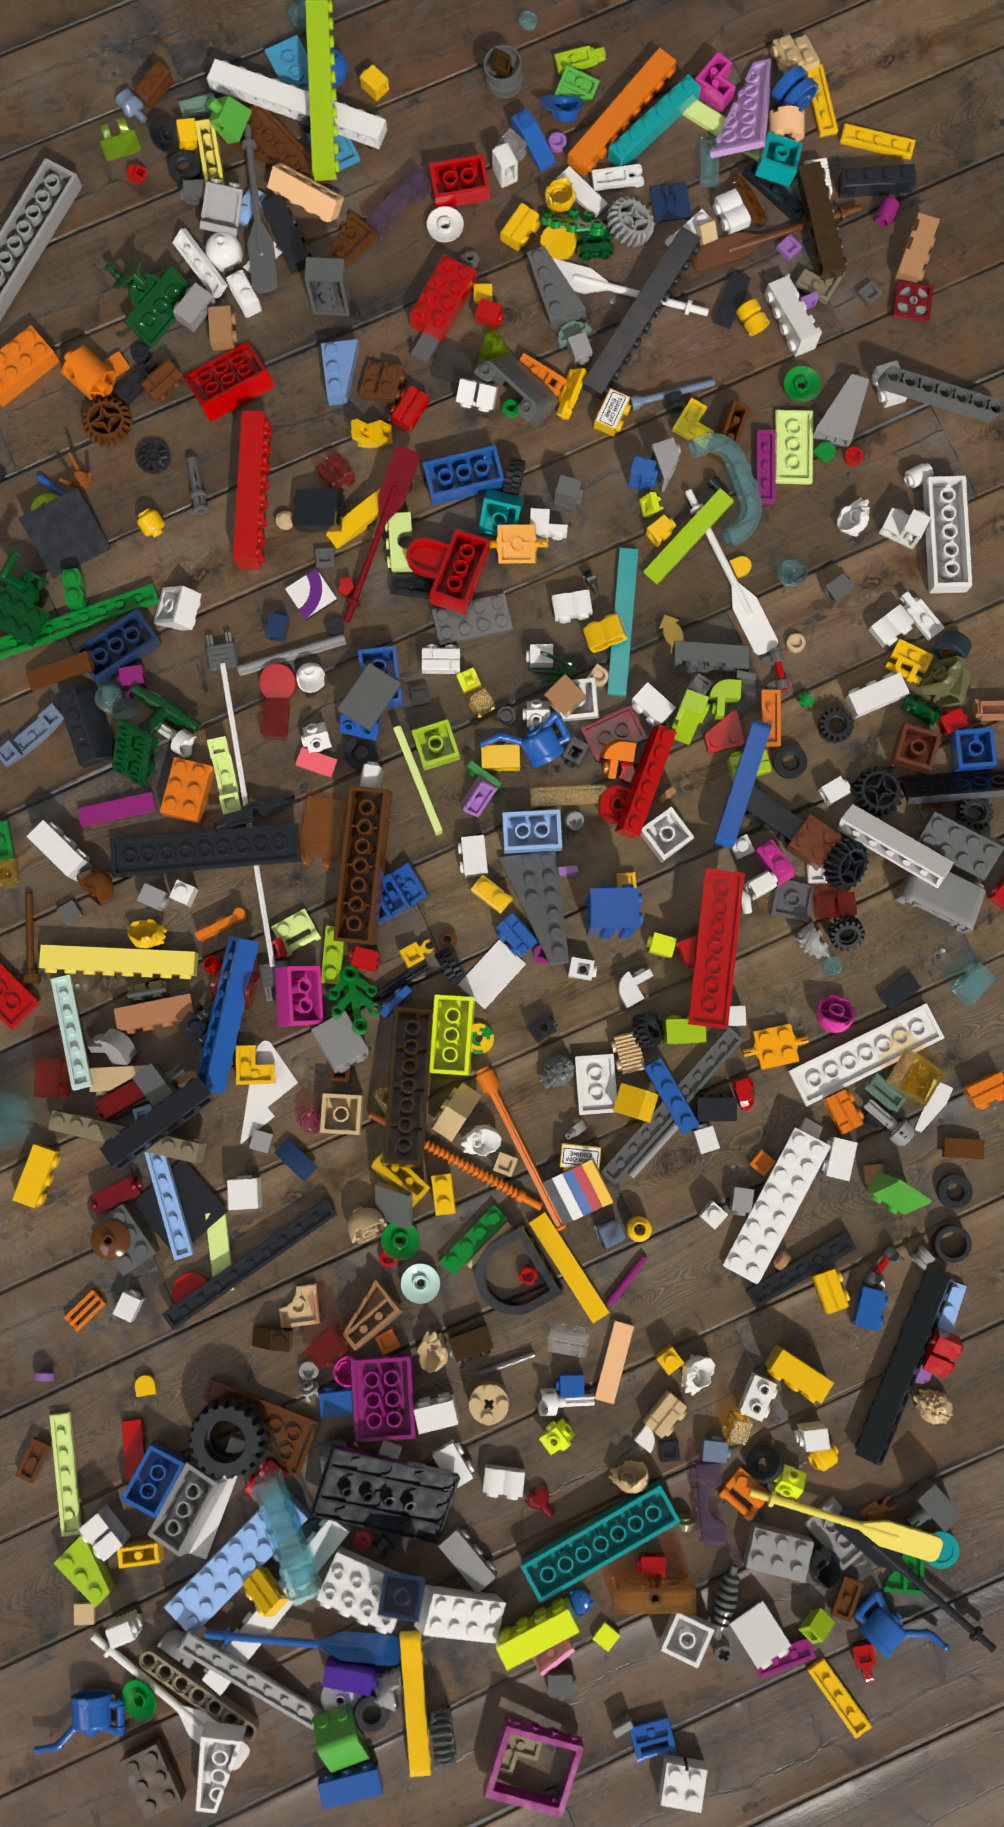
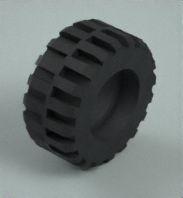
M231 1395L229 1398L222 1396L217 1400L211 1401L193 1420V1426L189 1430V1437L191 1439L188 1441L189 1448H193L190 1454L193 1459L197 1458L198 1462L196 1464L199 1468L203 1466L206 1469L205 1473L208 1475L214 1473L216 1474L215 1478L219 1479L224 1475L226 1479H233L235 1475L237 1477L243 1476L258 1463L268 1445L266 1442L269 1439V1432H266V1429L269 1426L267 1421L262 1420L265 1416L263 1412H258L255 1409L257 1407L255 1403L248 1404V1399L244 1397L237 1400L235 1395ZM230 1421L238 1425L245 1435V1448L238 1453H229L222 1450L213 1438V1426L215 1423Z

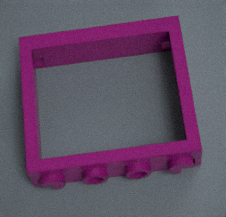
M505 1716L484 1780V1797L562 1818L584 1749L582 1738L574 1735L573 1732L568 1734L561 1732L555 1727L546 1728L536 1722L528 1723L518 1717L513 1719ZM510 1734L573 1750L558 1798L496 1782Z

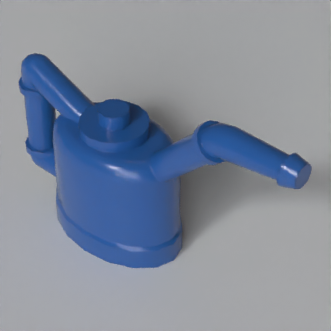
M553 711L541 726H530L528 728L529 731L526 732V736L523 738L502 732L479 743L481 747H486V745L500 740L520 745L531 767L536 768L560 756L565 751L563 744L571 740V733L565 726L562 716ZM553 722L556 723L559 731L562 734V737H557L553 727L551 726Z
M878 1589L869 1593L866 1600L854 1612V1617L861 1623L857 1629L887 1659L904 1638H929L944 1651H948L950 1648L932 1630L927 1628L903 1629L901 1627L903 1623L899 1620L901 1616L896 1611L892 1613L888 1609L881 1591ZM876 1601L879 1607L866 1618L864 1616L865 1612Z
M88 1690L73 1694L70 1697L72 1725L55 1743L34 1747V1754L55 1752L63 1749L64 1745L76 1731L83 1732L88 1737H94L100 1731L119 1737L123 1736L126 1728L124 1700L122 1698L112 1699V1693L108 1690ZM114 1707L116 1708V1726L111 1724V1708Z

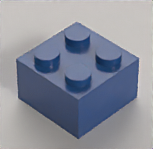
M993 727L955 730L949 735L953 772L988 770L998 765Z

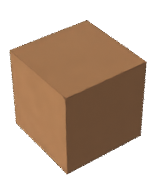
M566 674L544 694L550 701L549 705L558 714L561 712L566 718L587 698Z

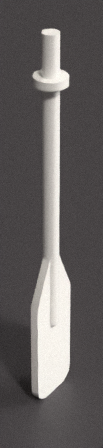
M553 259L575 292L587 294L608 290L635 298L640 293L639 290L609 283L592 268ZM669 299L667 303L663 302L662 304L685 310V315H689V312L707 316L709 312L708 308L693 305L692 300H688V303Z
M690 489L685 494L692 506L690 513L694 515L704 505L698 503L692 489ZM710 528L705 534L731 584L732 610L753 652L757 655H763L777 647L778 639L757 597L738 583Z
M95 1633L91 1640L105 1651L103 1656L107 1658L110 1655L136 1678L147 1683L154 1693L178 1712L189 1736L201 1745V1736L206 1721L218 1722L200 1709L180 1703L117 1649H112L106 1640ZM243 1740L232 1770L238 1769L249 1755L250 1747Z

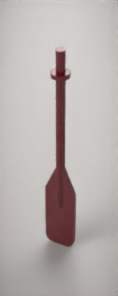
M400 446L393 453L378 494L379 523L351 599H346L349 605L343 618L344 622L350 623L356 606L360 607L361 605L358 599L386 523L403 507L420 460L419 454L414 450Z

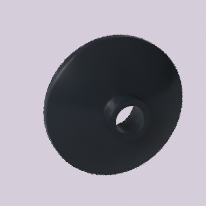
M166 116L156 117L149 126L150 138L159 150L167 154H174L180 150L176 122Z

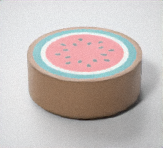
M786 1250L781 1251L774 1259L773 1266L778 1270L783 1269L789 1263L791 1254Z

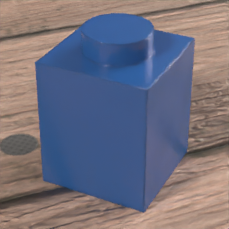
M583 1372L559 1373L560 1378H556V1391H560V1396H584Z

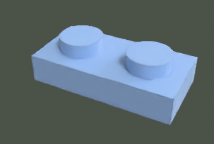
M250 188L242 199L239 223L249 228L254 220ZM258 190L259 202L266 200V194Z

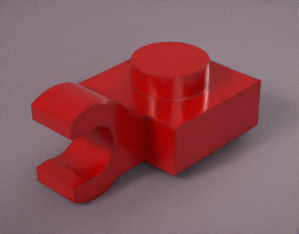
M868 1642L852 1645L856 1668H862L863 1679L866 1682L874 1681L871 1666L877 1665L873 1644Z

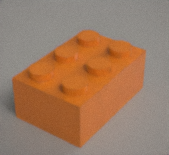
M174 757L160 813L167 817L201 825L215 773L214 768L210 765Z

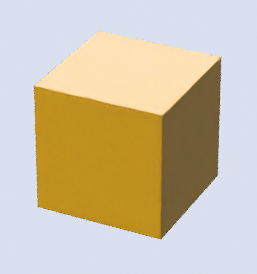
M621 1083L613 1111L650 1123L658 1094Z

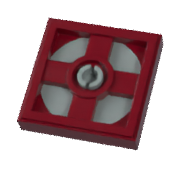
M897 280L892 318L929 323L934 285Z

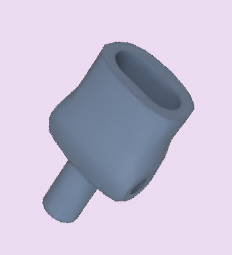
M129 88L117 95L115 102L127 117L136 116L142 123L147 121V117L141 111L144 106L142 101Z

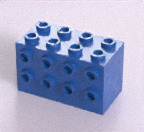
M624 884L620 888H614V885L590 888L587 896V936H599L600 939H610L612 935H619L620 939H627L634 935L641 924H643V914L639 912V907L642 905V893H638V888H634L633 884Z

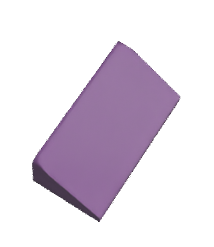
M479 775L461 801L462 811L479 817L498 789L497 786Z

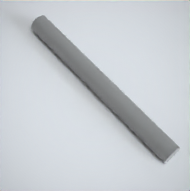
M675 1122L629 1171L628 1174L633 1179L678 1130Z

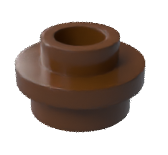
M450 930L443 931L438 937L439 945L443 949L446 947L448 949L454 948L457 944L456 934ZM446 936L451 937L450 943L444 942Z

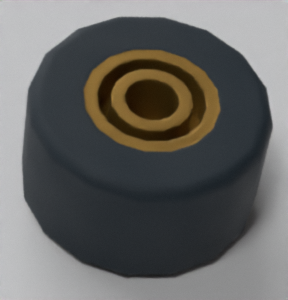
M946 630L940 634L933 651L939 660L954 656L966 659L972 644L964 634L954 630Z

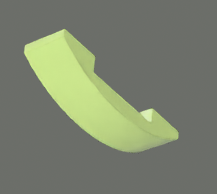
M223 736L209 739L207 743L214 766L223 815L242 810L237 778L227 738Z

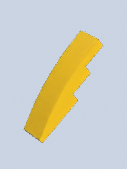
M380 489L343 518L341 532L326 533V536L336 549H339L367 529V525L379 518L378 494Z

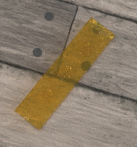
M606 785L530 788L531 808L598 805L599 797L606 790Z

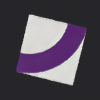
M317 569L285 588L306 621L337 601V598Z

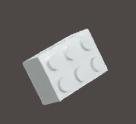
M42 820L26 837L67 877L78 881L77 876L93 866L89 862L91 858L84 851H81L79 848L76 849L78 845L71 838L62 835L64 831L58 825Z

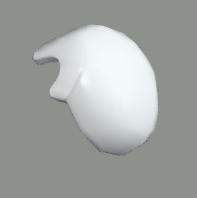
M306 663L297 670L296 679L302 691L316 692L324 686L325 673L319 664Z

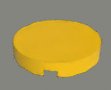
M549 226L541 235L540 246H545L553 259L564 261L570 258L576 250L575 233L567 232L566 228L551 229Z

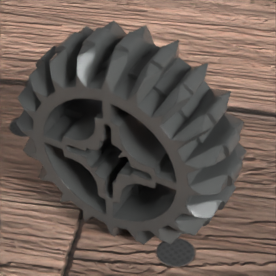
M437 1708V1710H432L430 1716L432 1746L436 1766L445 1769L455 1766L457 1762L454 1723L449 1708Z

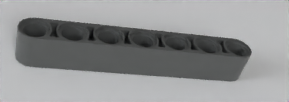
M894 366L888 367L878 379V385L884 391L988 423L996 419L1004 410V405L999 399Z

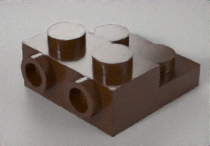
M368 360L359 397L394 406L396 401L400 400L402 389H400L401 383H405L407 372H404V366L390 362L382 364Z

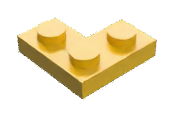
M691 397L672 429L673 432L703 449L714 433L712 429L699 423L707 410V406Z
M256 1045L236 1046V1085L276 1084V1064L256 1065Z

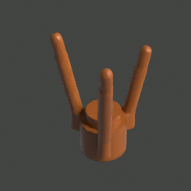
M68 452L69 458L76 469V473L73 475L74 482L64 478H59V481L72 486L74 489H86L90 484H93L92 473L88 472L87 475L84 471H81L72 453Z

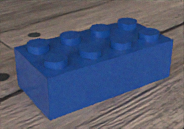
M496 445L423 462V470L432 506L486 493L488 489L499 490L504 487L505 479Z

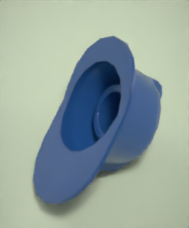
M546 95L541 98L540 102L544 108L552 111L553 117L559 122L576 121L579 110L584 107L583 99L577 96Z

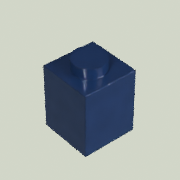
M278 611L269 613L265 630L267 640L286 643L290 620L285 613Z

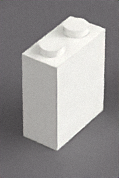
M762 1600L729 1623L757 1669L760 1667L763 1670L773 1663L772 1659L778 1655L781 1658L789 1652L788 1648L791 1644Z

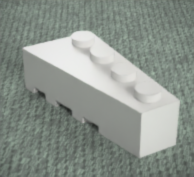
M786 276L769 283L765 292V298L772 306L774 318L778 319L782 335L786 336L788 349L793 352L795 357L815 349L822 331L819 327H814L813 323H815L812 315H807V306L804 301L798 300L799 292L790 277Z
M206 1721L201 1736L196 1811L217 1812L247 1726Z

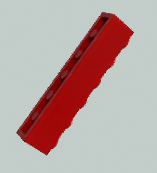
M661 724L651 729L614 832L629 839L640 836L676 736V731Z

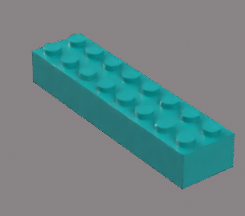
M658 1480L649 1485L647 1490L633 1494L521 1559L520 1567L539 1602L542 1603L681 1521Z

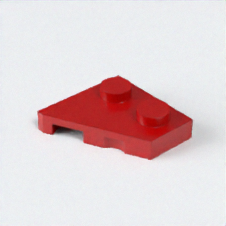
M737 709L733 710L703 736L708 754L745 745Z

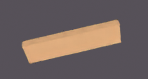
M614 1321L595 1399L614 1404L634 1325Z

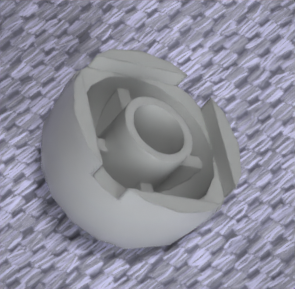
M173 1629L168 1631L156 1646L190 1669L195 1660L177 1650V1646L186 1634V1630Z

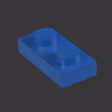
M407 985L404 988L402 986L394 992L395 997L391 1001L386 1000L380 1006L382 1010L379 1013L387 1019L393 1013L394 1007H399L413 991Z

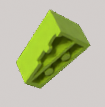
M687 689L671 730L677 732L674 740L690 744L698 724H702L709 710L710 704L707 703L709 697Z
M80 1536L53 1564L96 1607L112 1591L115 1584L106 1564L93 1553V1545L86 1543Z

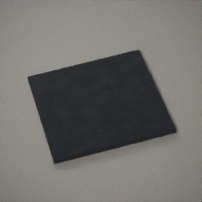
M78 488L18 517L53 579L62 575L63 570L73 569L111 549Z
M181 1160L171 1170L191 1241L194 1243L226 1214L228 1209L188 1162ZM153 1185L132 1205L171 1250ZM210 1213V1215L208 1216V1218H207V1220H206L205 1214Z

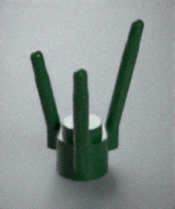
M540 651V654L563 665H559L558 670L529 668V672L557 674L559 676L543 678L542 682H556L565 674L571 680H574L576 666L571 665L572 661L564 660L545 651Z

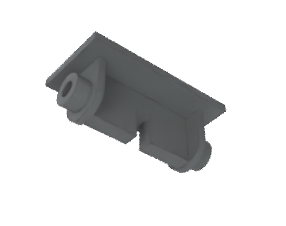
M167 981L149 982V989H146L145 983L131 985L128 988L127 997L131 1004L169 998L170 995L166 990L168 988Z

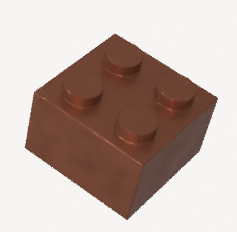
M905 723L899 729L890 764L928 774L933 768L942 734Z
M810 814L785 850L818 871L825 862L824 860L827 859V853H830L831 846H835L842 835Z

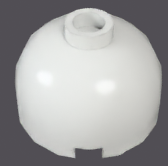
M216 232L207 240L205 246L206 256L216 270L223 272L231 271L237 264L241 263L243 251L236 236L228 232Z

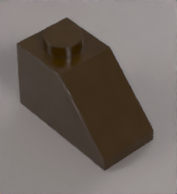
M254 1326L252 1346L289 1352L292 1349L293 1328Z

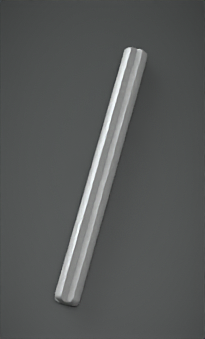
M344 634L336 635L238 665L237 670L240 676L263 670L272 664L293 661L345 645L346 639Z

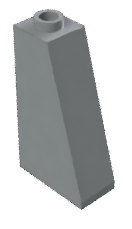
M851 374L818 424L813 438L846 448L849 447L869 383L868 378L860 374Z

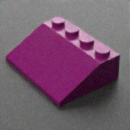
M412 1353L351 1360L355 1443L415 1439L417 1426L414 1414L415 1394Z

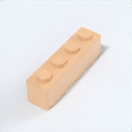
M283 163L274 165L267 188L273 190L274 194H281V196L289 199V202L292 204L304 207L305 211L317 214L323 221L331 222L338 218L344 200L343 196Z

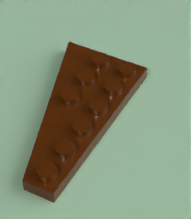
M210 1377L202 1398L207 1403H210L222 1396L229 1398L231 1395H235L237 1400L244 1397L248 1399V1404L255 1403L257 1405L255 1409L258 1412H263L265 1416L262 1420L267 1421L269 1426L266 1429V1432H269V1439L266 1442L268 1445L265 1453L272 1456L280 1466L287 1469L294 1478L298 1479L320 1421ZM231 1422L235 1427L237 1426L241 1430V1428L238 1425Z

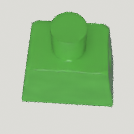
M211 96L206 103L212 110L209 118L210 124L228 144L239 142L252 111L230 96L218 99Z

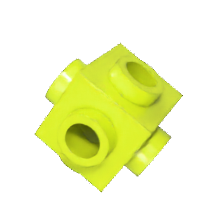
M561 1419L557 1423L555 1421L549 1423L539 1438L552 1455L560 1449L562 1451L566 1450L572 1444L570 1441L575 1434L572 1432V1428Z
M784 1464L780 1476L774 1481V1491L785 1497L797 1500L804 1491L807 1474Z

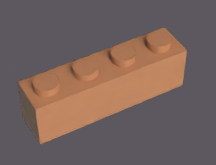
M189 993L115 1008L114 1014L117 1030L124 1032L125 1035L136 1033L135 1030L143 1028V1031L154 1030L156 1025L162 1024V1027L173 1026V1022L182 1021L188 1012L194 1014L196 1006L194 995Z

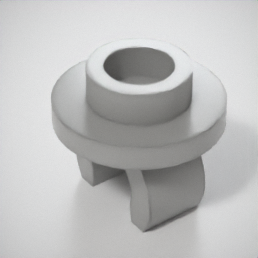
M315 1380L304 1382L300 1388V1393L307 1402H311L310 1396L316 1394L317 1398H319V1384Z

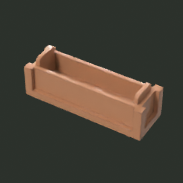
M975 699L971 703L972 721H1004V701H979V699Z

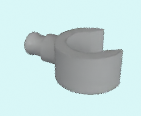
M581 1120L568 1129L569 1131L565 1136L567 1139H571L588 1127Z

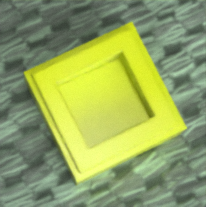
M604 1621L592 1636V1639L609 1652L619 1639L620 1633Z

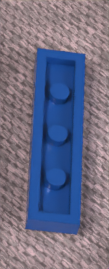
M659 1057L644 1066V1070L681 1134L684 1135L698 1127L697 1119L662 1058Z

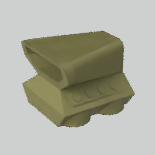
M960 656L938 660L931 667V674L922 682V693L924 695H936L933 700L935 707L940 709L963 703L972 676L964 667L966 659Z

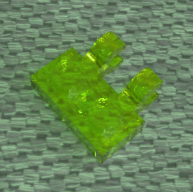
M124 118L117 120L122 132L121 135L112 137L107 124L100 126L105 138L100 143L107 162L142 150L135 130L129 131Z

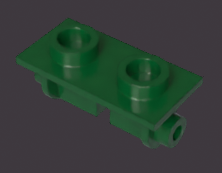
M913 693L912 695L908 694L900 706L901 710L932 727L940 718L942 712L938 707L928 702L925 706L922 705L924 700Z

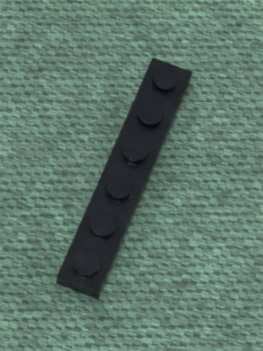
M844 1231L745 1291L757 1309L854 1251L857 1247L848 1232Z

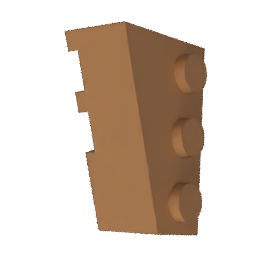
M918 213L910 230L894 281L913 283L922 281L925 273L923 266L924 264L927 265L931 253L928 252L934 245L936 239L934 235L940 219Z

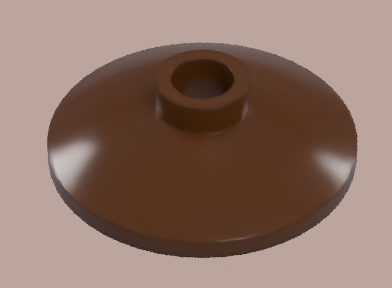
M106 1220L94 1228L90 1241L91 1247L97 1256L105 1260H115L127 1252L131 1238L129 1230L123 1223L116 1220ZM107 1237L112 1239L111 1244L106 1243Z

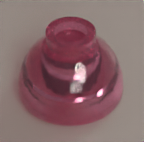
M316 1107L306 1109L301 1115L297 1116V1125L301 1126L306 1133L317 1134L321 1126L320 1110Z

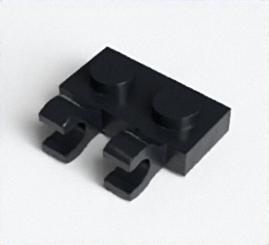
M200 1004L194 1014L191 1012L186 1014L177 1028L203 1050L210 1019L206 1025L202 1020L210 1015L211 1010L207 1006L204 1007Z

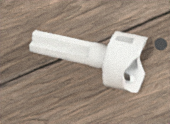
M163 723L158 732L172 741L171 750L183 758L191 756L193 743L197 736L187 729L177 732Z
M541 1388L542 1399L538 1404V1412L540 1416H556L558 1407L595 1405L594 1394L558 1396L555 1388Z

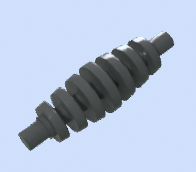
M731 1564L729 1572L724 1573V1580L721 1581V1588L718 1589V1595L715 1597L712 1625L715 1628L713 1638L721 1640L723 1631L728 1630V1624L731 1622V1616H733L734 1609L737 1606L738 1594L736 1592L739 1591L737 1584H739L740 1578L737 1576L738 1566L735 1564Z

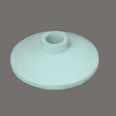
M420 1263L410 1266L401 1278V1289L404 1296L414 1303L423 1304L435 1298L440 1288L438 1273L427 1264ZM419 1279L424 1280L425 1284L423 1286L417 1284Z

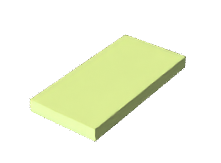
M776 410V484H812L813 411Z

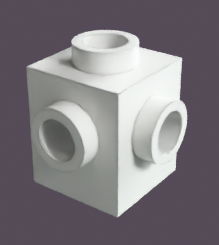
M532 700L527 702V709H523V720H527V727L532 725L541 726L550 715V701Z
M325 722L309 724L307 727H303L304 735L301 736L303 746L308 747L309 753L320 752L331 747Z

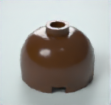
M93 867L84 870L77 876L82 889L90 894L89 897L97 905L105 904L114 893L112 880L114 878L108 870L104 872L100 868Z

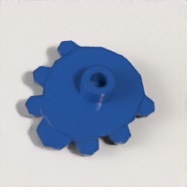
M570 1589L568 1597L577 1616L579 1615L580 1618H583L584 1612L590 1613L589 1608L590 1605L594 1604V1601L591 1600L589 1594L584 1590Z

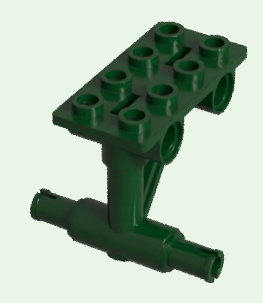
M137 683L133 686L131 694L143 700L145 705L154 711L138 725L128 719L120 718L118 720L112 768L143 787L146 784V779L151 775L156 766V763L150 760V755L158 747L160 739L155 736L165 719L167 718L177 725H184L194 733L200 729L202 723L189 716L185 709L175 704L171 699L165 698L155 691L150 692Z

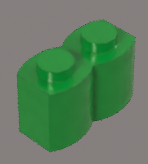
M77 568L63 570L62 582L66 588L64 599L68 607L73 612L88 607L89 602L85 594L86 581Z

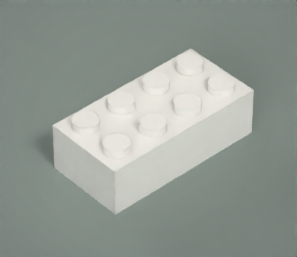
M426 1585L420 1623L415 1622L414 1626L424 1636L496 1644L506 1603L497 1594L479 1592L477 1594L475 1591Z

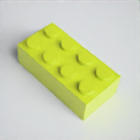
M435 995L429 1073L470 1076L475 1009L474 997Z
M568 1597L565 1599L558 1598L552 1602V1606L546 1609L545 1607L539 1608L534 1612L535 1615L529 1618L523 1617L516 1622V1625L512 1627L506 1626L499 1631L496 1650L507 1671L580 1632L579 1618Z

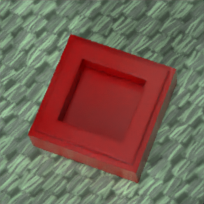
M282 937L274 939L272 941L274 959L278 961L288 954Z

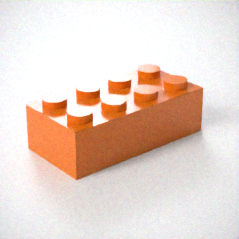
M31 325L0 349V405L2 407L60 362L54 351Z

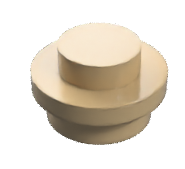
M288 511L280 512L276 517L277 526L282 530L292 528L293 514Z

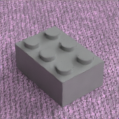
M752 1522L743 1563L749 1569L805 1583L814 1542L807 1535Z

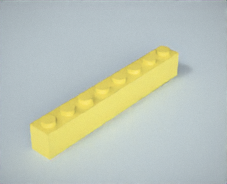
M41 945L39 968L45 969V973H57V970H64L65 974H76V971H83L85 975H95V972H103L105 976H114V973H122V976L134 977V973L141 974V977L153 978V974H159L160 978L172 979V975H180L179 979H191V976H197L198 953L59 945Z

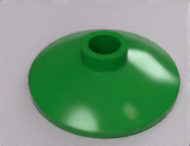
M807 366L792 368L784 378L786 394L797 402H808L814 399L821 388L819 375L815 370ZM798 385H803L804 389H800Z
M390 1223L382 1232V1248L392 1259H409L419 1248V1233L413 1225L407 1229ZM397 1238H400L402 1240L401 1245H398L396 1243Z
M134 1679L128 1682L122 1692L126 1711L136 1720H148L154 1715L156 1710V1697L153 1690L142 1680Z

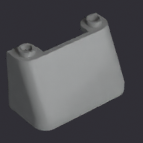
M908 872L895 901L901 904L907 902L912 907H919L949 922L951 926L957 925L955 930L965 934L971 932L976 923L986 891L980 883H971L950 872L939 888Z

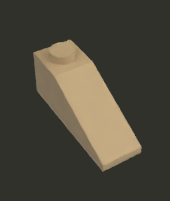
M148 1065L90 1068L93 1086L90 1087V1092H96V1096L108 1095V1091H114L132 1081V1077Z

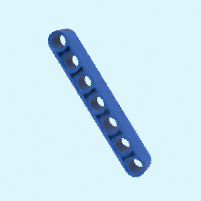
M753 719L715 836V844L731 849L734 847L772 724Z

